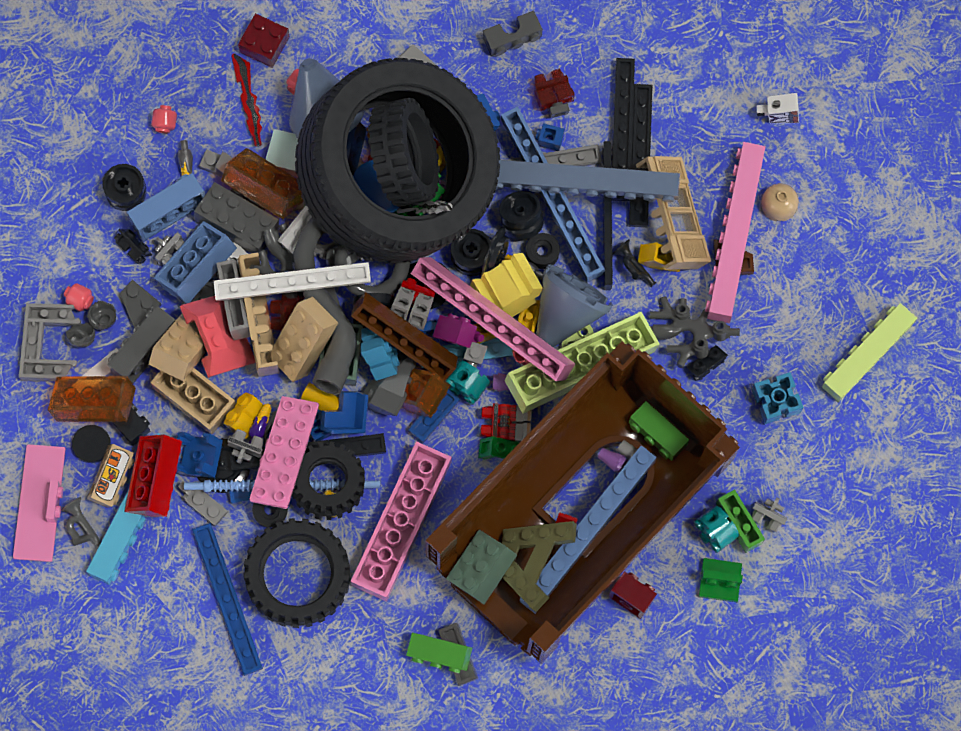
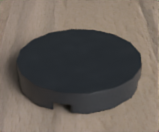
M86 425L80 428L72 440V449L75 455L81 461L87 463L102 461L108 445H111V439L107 431L97 425Z

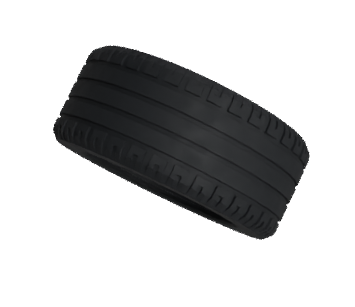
M388 58L378 60L377 62L373 61L355 69L342 78L311 108L310 113L302 124L303 128L300 129L295 151V158L297 159L295 161V174L298 176L296 178L298 188L302 193L301 197L304 205L308 207L309 214L313 220L317 221L319 228L324 233H327L329 238L335 241L336 244H341L342 248L349 252H355L358 256L366 259L372 258L374 261H388L389 263L408 262L431 255L471 230L485 214L486 208L489 207L498 184L497 177L500 174V148L497 145L499 143L497 134L493 129L494 125L491 122L490 116L486 113V108H484L482 102H479L477 95L471 89H468L466 84L460 81L458 77L455 78L452 73L444 68L440 69L437 65L429 62L424 63L422 60L394 58L392 60ZM405 98H413L415 102L417 101L420 104V108H423L425 111V116L428 117L430 122V128H432L434 136L438 140L444 154L447 175L445 192L440 201L451 203L453 208H449L450 211L423 216L397 215L377 206L360 190L350 171L346 148L350 126L358 112L374 108L379 104Z

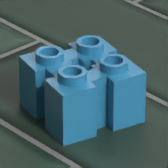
M369 328L361 329V339L363 341L361 343V354L366 363L369 364L370 371L375 380L396 375L397 366H399V359L397 357L399 349Z
M791 372L776 376L773 383H770L769 379L754 383L751 390L756 403H762L759 411L764 425L778 421L782 414H785L787 418L800 414L804 407L799 394H793L796 386ZM775 396H777V398L780 397L781 400H780V401H776V400L774 399V397H775Z

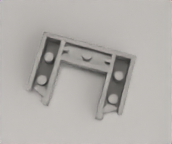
M26 303L19 369L21 381L68 380L66 375L72 366L76 367V360H48L41 358L45 326L81 325L80 319H75L73 315L74 305Z

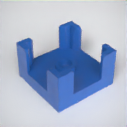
M178 432L177 439L182 441L185 449L182 463L177 464V473L183 476L215 478L223 440L210 433H203V437H194L186 432Z

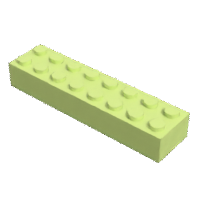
M639 312L557 350L575 363L566 380L555 381L535 365L528 363L509 372L505 378V383L523 414L568 393L607 352L610 354L622 341L625 344L629 343L636 351L639 349L641 352L645 351L649 355L657 350L660 343L642 312Z

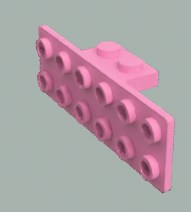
M285 396L281 397L269 438L265 443L264 454L260 459V467L250 495L251 502L284 509L288 508L319 408L317 402Z
M30 444L26 446L13 558L16 560L53 561L57 520L61 516V506H59L60 498L62 499L63 487L61 486L66 452L65 447Z

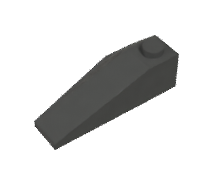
M403 352L397 355L399 366H397L396 375L377 381L374 379L363 391L364 394L368 395V408L375 413L397 416L406 400V385L411 383L410 372L416 367L417 362Z

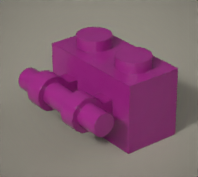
M448 314V317L439 316L433 337L467 348L471 347L472 342L484 341V335L476 331L477 326L470 324V319L464 317L459 319L458 316Z

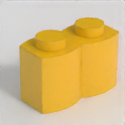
M245 392L237 399L235 408L227 413L224 424L234 433L237 429L246 432V439L250 436V428L264 404L254 395Z

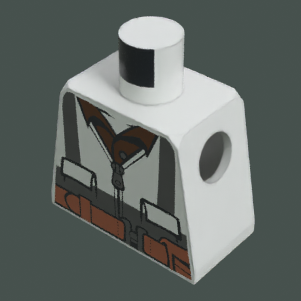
M797 93L767 97V105H757V116H768L769 123H799Z

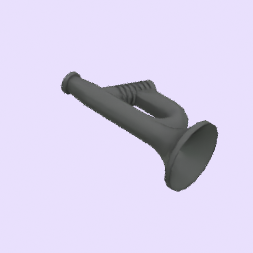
M78 497L61 509L62 512H68L73 515L66 522L67 532L71 536L74 546L92 541L98 549L101 541L82 514L80 509L82 498ZM78 522L86 532V535L79 536L74 528V523Z

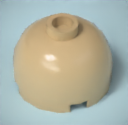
M773 184L762 195V212L772 221H787L794 216L798 209V195L787 184Z

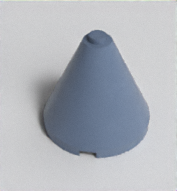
M311 58L305 59L299 66L289 118L290 128L295 133L296 138H298L300 129L303 128L302 124L310 113L311 108L340 81L317 60ZM364 110L357 113L349 132L359 124Z
M548 264L543 272V289L540 297L536 335L552 347H555L607 314L613 304L610 302L607 305L608 298L574 274L571 276L564 273L565 270L560 267Z

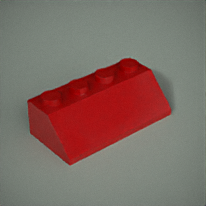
M165 434L140 436L124 512L150 517H167L178 459L181 453V440Z

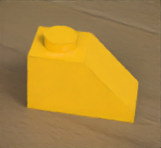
M657 242L641 244L638 263L649 268L665 270L664 266L673 261V256L671 252L663 254L661 247L664 245ZM680 269L666 271L680 272Z

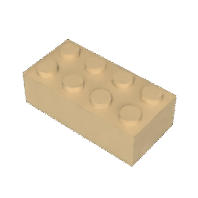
M314 297L298 302L268 357L273 362L277 361L278 367L292 382L309 375L338 322Z
M181 314L153 347L148 365L184 381L207 352L196 323L187 324L183 314Z
M193 368L184 381L160 371L150 382L154 390L210 434H213L225 420L227 413L234 409L236 405L233 398L195 368Z

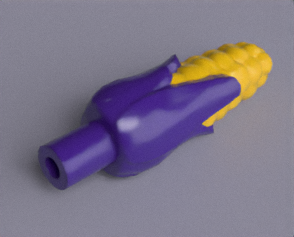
M268 403L263 405L260 413L255 417L249 431L251 436L249 444H251L253 436L263 438L271 413V405Z

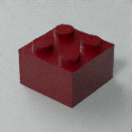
M255 13L238 43L239 52L273 68L290 38L289 29Z
M624 571L612 588L609 598L641 619L654 601L657 593L654 592L655 589L647 583L644 585L639 582V578L635 574Z

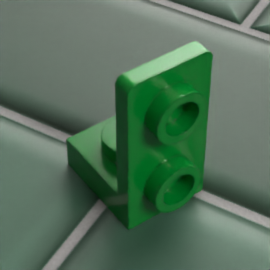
M494 436L480 439L478 458L484 460L494 457L505 459L520 442Z

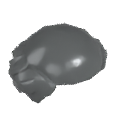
M98 301L87 312L88 321L94 329L104 330L115 324L116 309L112 304Z
M88 322L81 323V325H73L66 332L67 341L75 347H87L94 342L95 329Z

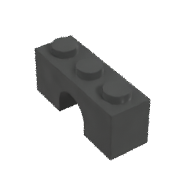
M534 10L517 17L516 25L519 30L515 33H506L500 24L483 30L482 38L491 56H500L506 50L520 48L524 43L529 41L535 42L542 37L543 29Z

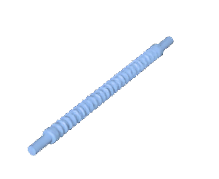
M309 479L310 485L315 491L317 489H320V491L323 489H331L332 491L337 489L339 491L346 482L345 479L339 481V479L337 481H334V479H331V481H328V479L326 481L322 479L320 481H317V479L311 481ZM211 480L184 482V490H204V492H211V490L216 492V490L222 492L224 489L227 492L230 489L233 492L235 489L238 492L241 489L244 492L247 489L249 492L250 489H253L255 480L253 482H250V480H247V482H244V480L242 482H239V480H236V482H233V480L230 482L227 480L225 482H222V480L216 482V480L214 482H211ZM365 481L364 489L380 488V481Z

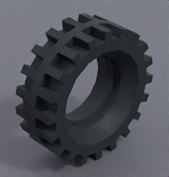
M318 442V447L315 448L312 445L308 446V451L304 454L292 492V497L296 499L297 506L299 508L303 507L307 515L310 512L315 514L316 519H320V516H326V520H331V516L335 515L339 519L342 517V513H351L352 507L354 505L358 506L360 498L363 497L365 485V470L361 466L360 458L356 459L354 456L355 452L352 449L348 452L343 444L340 447H336L334 442H330L328 446H323V442ZM321 464H333L342 469L346 482L341 491L336 494H319L310 485L309 477L311 472Z

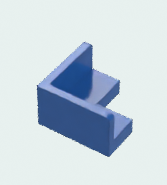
M341 391L339 409L322 410L320 430L331 434L365 433L368 395L358 391Z

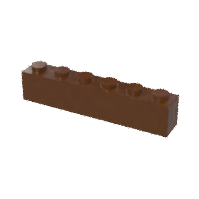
M365 292L354 304L351 317L441 380L445 381L456 369L458 359L456 355Z

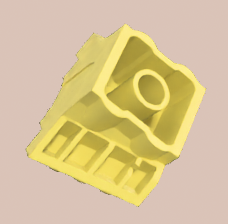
M523 253L513 254L511 260H502L497 267L484 272L481 279H472L470 284L473 289L511 317L535 304L536 297L541 294L543 289Z

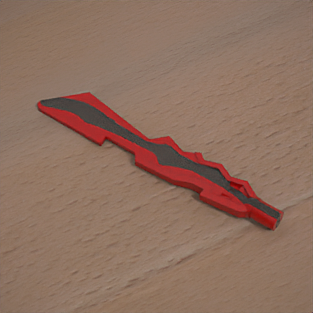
M232 54L237 83L241 82L243 93L240 95L244 112L248 117L246 123L253 138L254 146L259 147L262 145L260 137L262 126L260 125L261 116L259 114L260 109L256 105L257 96L251 93L250 62L236 54Z

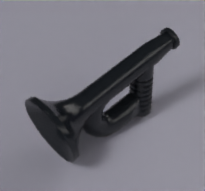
M628 239L612 255L624 257L623 264L632 274V278L634 280L644 279L652 287L657 282L652 279L650 274L632 255L629 248L630 240Z

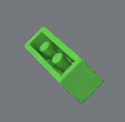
M647 401L630 417V427L636 433L640 432L649 445L657 447L659 449L658 452L665 459L669 458L673 461L688 445L689 439Z
M735 489L718 498L715 504L726 512L729 516L727 518L729 522L733 521L739 532L737 540L745 553L763 544L765 541L764 536Z
M412 632L406 656L412 657L411 661L423 664L425 660L431 662L430 666L442 668V665L449 667L448 671L460 673L461 670L467 671L473 647Z

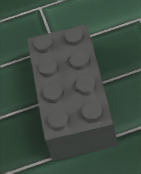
M215 182L194 211V220L200 224L203 221L208 223L251 254L258 253L267 247L263 237L264 230L273 227L275 231L279 229L278 218Z
M158 306L146 314L145 321L142 324L139 323L134 328V334L130 338H126L120 346L121 349L117 353H113L108 359L109 363L107 365L112 375L129 388L149 366L155 344L176 321Z

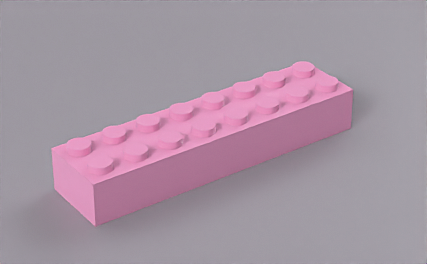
M416 441L352 577L351 586L386 602L388 601L451 465V456Z

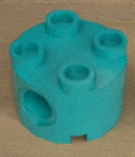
M458 361L456 369L445 380V384L450 387L449 390L456 396L462 395L465 397V401L474 405L488 387L490 381L484 374L481 376L479 374L480 371L465 361Z
M719 506L711 508L694 521L697 529L701 531L699 536L705 544L709 542L716 553L739 537L733 521L729 522L727 519L729 516Z

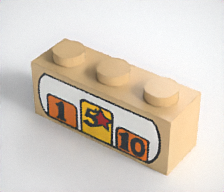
M115 444L108 445L87 499L106 508L116 505L120 497L118 491L127 480L125 476L127 469L130 470L134 463L132 458L134 453Z

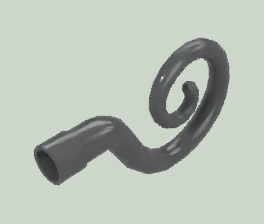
M313 218L301 230L293 252L295 271L316 269L314 250L317 241L324 232ZM342 245L337 248L334 258L335 266L347 265V257L351 252L342 248ZM363 257L367 262L372 261V258L366 259ZM411 261L395 263L392 275L382 284L376 286L356 284L345 287L356 296L365 292L392 295L400 289L403 280H406ZM325 288L302 291L305 299L314 297L338 322L331 335V342L325 357L320 361L312 383L315 387L326 393L340 394L349 374V366L356 350L357 341L354 328Z

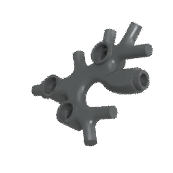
M286 223L279 225L281 234L287 229ZM274 227L264 230L263 237L266 246L271 254L279 259L281 270L280 272L272 270L265 250L258 252L261 265L252 264L249 269L257 268L262 275L295 271L293 268L294 255L283 248L278 242L280 238L278 231H275ZM302 291L282 293L284 303L288 304L292 311L297 303L304 298Z
M661 297L660 302L663 310L650 311V319L673 320L671 325L653 324V326H650L657 340L673 338L683 331H689L693 334V340L688 345H667V353L680 354L676 364L679 368H683L687 359L692 355L700 359L707 357L709 353L707 339L714 337L717 341H724L730 338V336H740V328H730L724 321H717L713 326L708 325L706 322L708 312H705V309H703L698 319H690V309L685 298H680L679 305L673 309L667 297Z

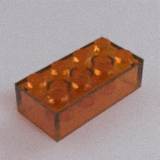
M245 148L226 163L221 181L281 219L286 218L303 203L302 193L298 188L296 178L250 149Z
M128 376L56 377L48 411L57 422H127L136 387Z

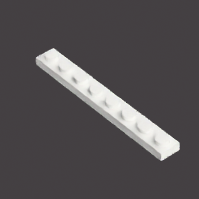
M369 262L215 280L216 301L364 284L371 283Z

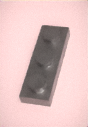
M458 623L438 630L442 640L466 646ZM471 657L467 671L454 672L459 686L478 679Z

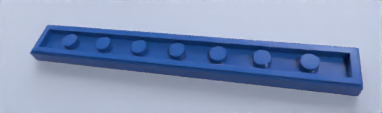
M208 523L192 530L243 674L246 676L262 670V664L212 525Z

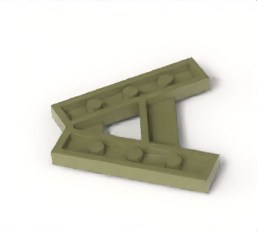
M574 521L503 529L502 544L517 554L519 549L535 547L524 570L514 560L503 576V579L535 612L550 598L536 583L554 545L575 543L577 524Z

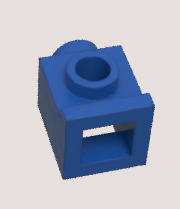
M543 123L542 129L537 130L535 139L538 140L539 146L560 151L565 129Z

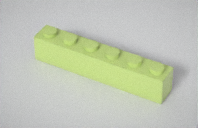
M901 303L897 307L893 305L886 313L888 315L884 321L880 319L873 326L875 330L872 333L867 332L861 339L863 343L859 347L855 345L848 352L850 356L846 360L842 358L835 366L838 369L834 373L830 371L824 377L823 381L825 382L822 388L837 402H840L917 320V317Z

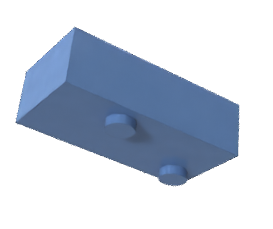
M193 173L185 174L176 183L129 210L127 214L131 225L142 242L194 212L204 198L205 193Z
M203 221L156 274L154 279L165 291L185 304L190 303L218 271L217 263L226 261L237 247L227 235Z

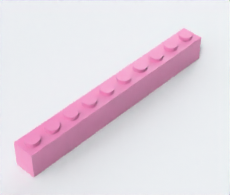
M743 142L742 148L737 150L736 159H739V163L734 165L732 174L736 178L735 182L731 181L729 192L732 193V198H728L726 209H729V213L724 215L722 226H726L725 232H721L719 239L722 247L717 249L715 259L719 260L718 266H714L712 277H715V282L710 284L708 293L712 297L711 301L707 300L705 312H708L707 319L724 321L729 324L731 321L765 146Z
M419 258L411 272L413 276L553 380L562 381L568 378L575 366L574 362L433 258Z

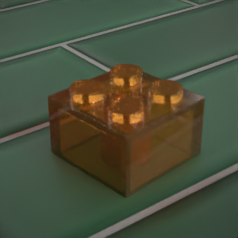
M414 368L409 376L412 378L411 383L406 385L405 392L407 396L402 407L409 413L431 418L437 411V407L446 396L451 385L434 372Z

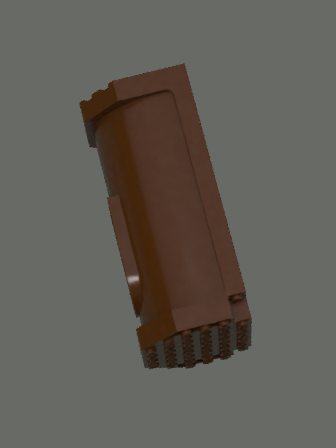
M623 341L610 354L607 352L425 540L426 557L437 566L439 573L444 578H447L478 530L502 543L503 529L556 523L544 509L602 448L619 447L622 441L625 440L636 449L643 446L657 457L655 463L646 473L645 484L640 491L596 536L536 614L520 602L521 597L503 577L485 604L451 583V587L514 646L520 644L522 646L521 650L527 655L536 658L540 664L555 651L566 631L713 475L718 477L733 462L740 448L738 441L734 437H728L725 434L727 431L726 424L720 418L716 419L711 415V410L706 405H700L690 391L686 392L681 388V383L675 378L671 379L666 374L667 371L659 364L656 365L651 361L652 358L647 352H641L639 349L636 351L629 343L625 344ZM646 401L689 439L688 445L673 461L669 458H663L658 452L659 449L657 447L649 445L640 432L636 433L630 427V417ZM562 544L554 545L545 566L555 555V553L559 550ZM535 547L518 550L514 560L523 570Z

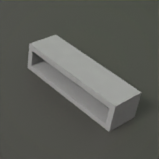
M236 259L217 263L220 280L241 277ZM244 298L224 300L229 330L233 340L251 337Z

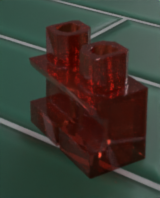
M560 68L551 71L552 80L546 81L544 74L536 75L534 78V92L540 111L549 109L554 103L563 102V104L574 101V91L570 87L567 75L564 76Z
M297 295V298L282 296L281 300L271 301L270 313L280 314V317H271V329L281 330L282 332L297 303L305 300L304 295Z

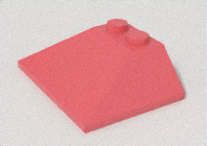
M215 296L180 306L186 323H196L208 356L201 360L208 378L256 363L248 339L233 340L229 330L224 300L216 301Z

